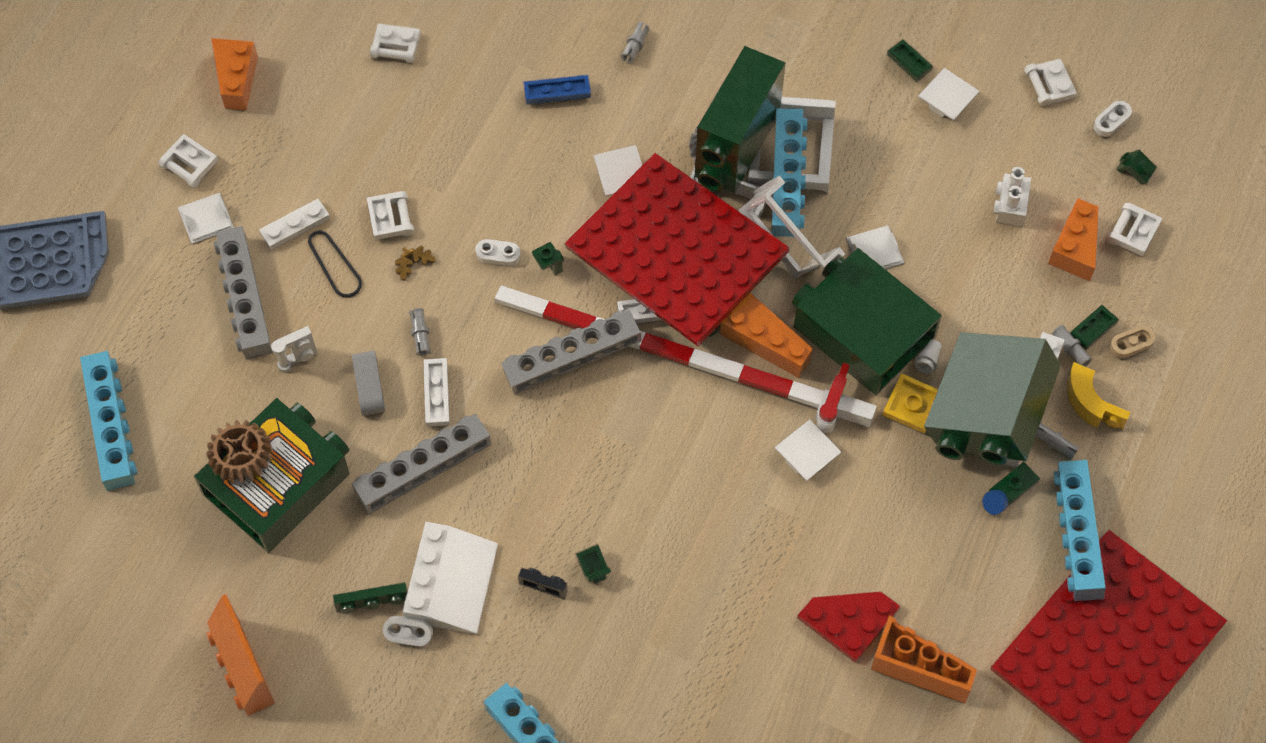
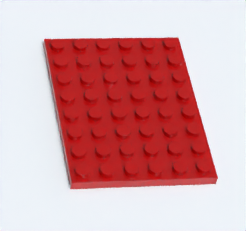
M654 153L564 243L569 251L696 346H699L790 252L786 244L657 153Z
M1109 529L1099 540L1105 581L1104 599L1074 601L1073 592L1068 590L1067 577L990 668L992 672L1080 743H1129L1228 621ZM1080 571V572H1079V573H1081V574H1083V575L1089 574V572H1087V571Z

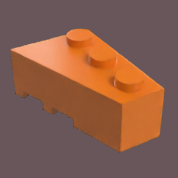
M211 38L220 94L225 109L247 111L258 59L255 44L252 41Z
M1077 198L1048 262L1049 265L1087 281L1091 280L1096 265L1098 206Z

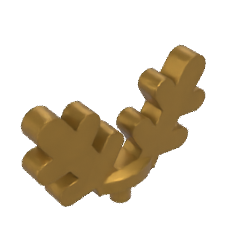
M423 246L409 250L403 247L404 253L401 255V258L395 260V265L400 266L395 269V273L400 274V279L404 281L407 278V274L410 275L412 273L411 268L407 266H412L413 262L408 257L413 256L415 263L422 259L423 265H427V262L434 263L435 257L431 255L430 249L423 252Z

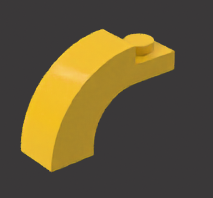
M1074 362L1067 379V394L1076 413L1096 428L1103 421L1110 427L1123 429L1131 412L1102 400L1093 387V377L1096 371Z

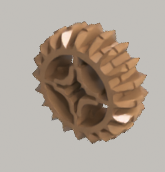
M235 420L234 425L231 426L226 422V429L223 430L218 427V435L211 434L213 442L207 443L209 450L206 452V456L209 459L208 464L210 468H213L214 474L220 475L224 481L229 478L230 482L234 484L236 479H239L240 483L243 484L247 477L250 481H253L255 473L259 476L262 475L261 468L268 469L266 461H272L270 452L273 451V447L270 444V437L266 435L263 428L259 429L256 423L250 426L249 421L245 420L240 425L239 421ZM253 441L258 444L256 455L251 450ZM223 449L228 453L226 463L221 460Z

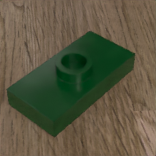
M904 39L887 50V56L916 82L932 71L933 66Z
M1101 305L1075 327L1070 334L1074 339H1078L1081 342V346L1087 350L1114 327L1119 319Z
M1023 462L991 487L989 491H1002L1008 499L1009 506L1037 484L1040 478Z

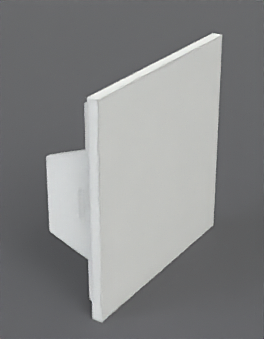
M944 68L918 97L928 103L929 109L940 117L946 115L954 121L979 93V90Z
M636 145L593 155L605 196L614 194L642 166Z
M220 193L178 207L192 244L214 237L216 232L234 228Z
M889 226L846 237L852 253L859 248L884 269L904 264L893 232L891 233Z
M810 419L775 447L785 458L786 463L806 481L842 453Z

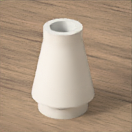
M930 340L927 346L915 358V368L919 372L931 374L932 371L936 370L942 347L941 343L936 340Z

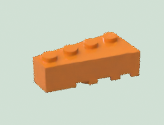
M751 293L721 322L720 335L800 378L811 361L813 348Z

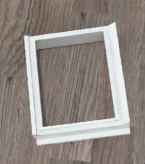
M782 97L780 109H803V118L811 121H823L819 174H801V176H806L805 189L822 190L828 193L836 101ZM760 148L750 166L748 180L749 184L762 186L774 179V172L759 171Z
M778 176L752 192L755 196L740 208L739 212L773 235L752 211V208L763 202L770 206L813 258L802 269L789 253L781 260L793 276L798 279L805 273L822 266L825 267L829 262L843 257L845 253L840 247L822 255L816 251L771 197L785 183Z

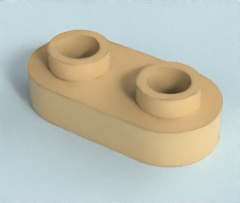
M1138 326L1113 337L1110 350L1118 358H1127L1151 348L1155 341V333L1147 326ZM1138 338L1144 339L1145 342L1139 341ZM1118 346L1124 347L1125 350L1119 349Z

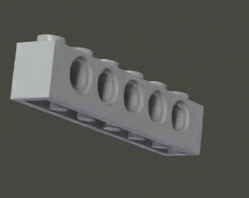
M243 226L216 232L218 241H214L216 254H221L222 260L218 261L221 274L225 273L226 279L222 280L225 293L230 294V299L226 300L229 312H234L235 318L231 319L234 332L239 334V338L235 339L238 352L243 351L245 359L273 353ZM250 310L249 313L242 314L244 311ZM249 330H255L253 333L247 334Z
M630 309L626 311L620 310L612 314L610 318L605 320L598 319L592 322L586 328L574 329L569 335L562 338L555 337L545 345L540 347L533 346L526 353L511 355L501 364L513 394H516L641 342V333ZM611 329L619 330V333L616 335L608 334ZM590 338L598 339L594 344L587 343V340ZM568 347L577 348L573 353L565 352ZM547 356L555 357L551 362L544 361ZM530 364L534 366L530 371L523 370L525 365Z
M476 413L472 416H465L459 420L458 424L451 428L442 429L435 437L422 440L417 447L410 451H403L394 460L381 463L371 473L362 474L357 477L355 482L352 483L354 492L369 515L491 445L490 435ZM461 436L467 437L465 441H457V438ZM439 448L447 449L443 453L436 452ZM420 459L426 460L422 465L416 464ZM398 471L406 472L403 476L395 475ZM377 483H385L382 488L374 487Z

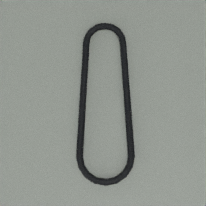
M317 230L311 233L308 237L309 246L334 291L342 297L356 295L362 287V281L355 269L327 232ZM314 235H325L356 276L359 284L353 293L344 294L336 288L311 242Z

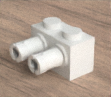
M1021 167L1013 168L1011 174H1004L1002 182L998 181L996 194L1000 195L999 201L995 200L993 213L997 214L996 223L1023 227L1027 213L1031 178L1024 177L1025 171Z

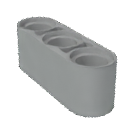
M375 350L352 354L362 416L385 412Z

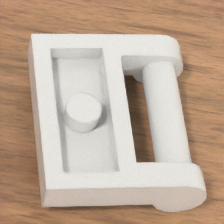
M378 24L373 45L370 49V57L402 59L408 63H414L420 38V29ZM381 47L393 48V49H400V50H407V52H406V51L391 50V49H383V48H381Z
M1061 59L1038 65L1030 64L1024 68L1026 76L1030 77L1037 92L1040 106H1047L1076 97L1077 93ZM1039 74H1042L1050 94L1046 93Z
M183 134L160 158L158 164L163 169H169L187 181L190 187L196 188L201 179L219 160L215 154ZM175 157L195 171L192 174L174 163L173 159Z
M400 191L367 198L375 240L400 235L411 236L414 234V227L410 223L406 203L408 201L406 192ZM392 203L398 204L402 225L395 226L391 208Z
M1125 203L1121 209L1122 214L1113 231L1108 233L1106 241L1111 245H1119L1143 257L1162 218L1131 203ZM1131 216L1136 217L1137 219L1128 236H1122L1121 233Z
M308 326L275 340L271 345L273 353L278 358V369L283 373L289 372L292 369V365L301 361H308L318 354ZM290 347L292 353L286 356V348Z

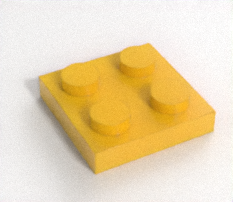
M901 374L883 410L882 416L925 434L926 429L924 425L938 389Z

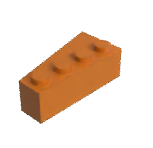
M889 615L871 670L966 703L977 669L950 652L945 653L937 648V644L930 640H924L915 634L916 631L908 626L907 628L896 622L895 618Z

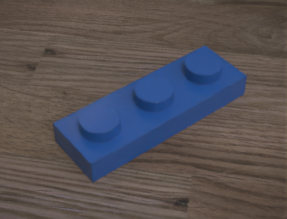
M588 75L524 81L526 104L591 98Z

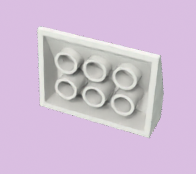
M425 522L403 609L404 617L425 620L432 627L477 635L498 543L451 526Z

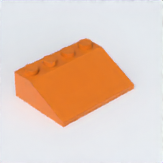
M222 595L207 622L210 631L206 635L211 646L216 645L219 653H216L215 656L220 667L225 666L228 674L224 675L229 688H235L237 696L233 698L239 711L244 709L247 716L275 704L241 623L227 595Z

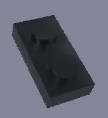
M521 567L518 574L519 585L563 600L565 599L568 588L567 583L562 578L554 575L548 577L537 569Z

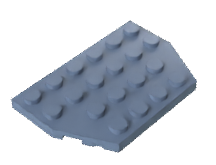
M105 211L0 226V310L90 296L109 255Z

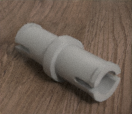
M639 22L633 34L628 37L627 46L621 54V59L624 62L628 55H630L627 63H633L638 51L643 48V41L650 30L647 24L641 30L644 23Z
M415 308L414 312L413 310L409 312L413 328L411 336L415 340L416 355L425 356L431 353L428 340L429 328L426 327L424 310L422 308Z
M1064 325L1058 326L1052 332L1053 336L1064 339L1063 351L1066 354H1070L1077 364L1086 367L1091 363L1092 358L1080 346L1081 342L1078 339H1074Z
M1040 423L1036 437L1047 443L1050 449L1055 448L1072 460L1080 447L1063 438L1062 433H1056Z

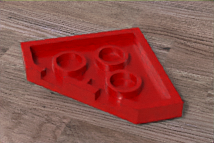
M881 591L812 597L798 614L797 619L856 663L885 628L889 615L894 617L899 611L900 605Z

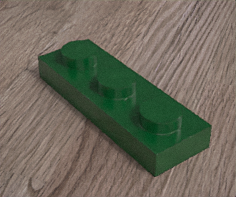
M406 582L335 594L333 595V601L337 612L351 613L358 608L375 609L381 604H401L406 600L408 589Z

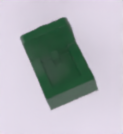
M1139 149L1133 152H1126L1120 158V164L1116 170L1119 173L1127 170L1143 185L1148 183L1157 166Z
M551 241L532 251V256L542 270L550 267L554 275L563 272L562 262H564V258Z
M598 544L575 553L585 580H593V583H598L607 579L606 574L611 573L610 567H607Z

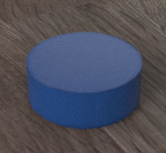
M992 490L984 495L982 503L988 513L996 515L1006 510L1008 499L1002 491Z

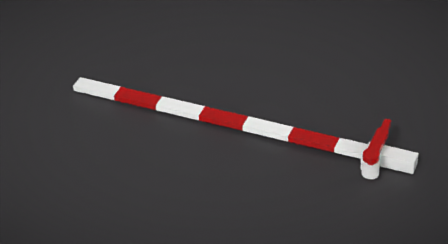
M500 286L495 296V303L575 329L586 328L592 322L602 319L504 286ZM611 329L608 334L616 335L619 333V330ZM640 331L642 341L630 346L818 408L815 418L817 420L816 426L823 433H830L834 430L837 417L870 428L875 415L876 405L842 395L849 371V364L846 363L842 364L830 390L825 389L823 391Z

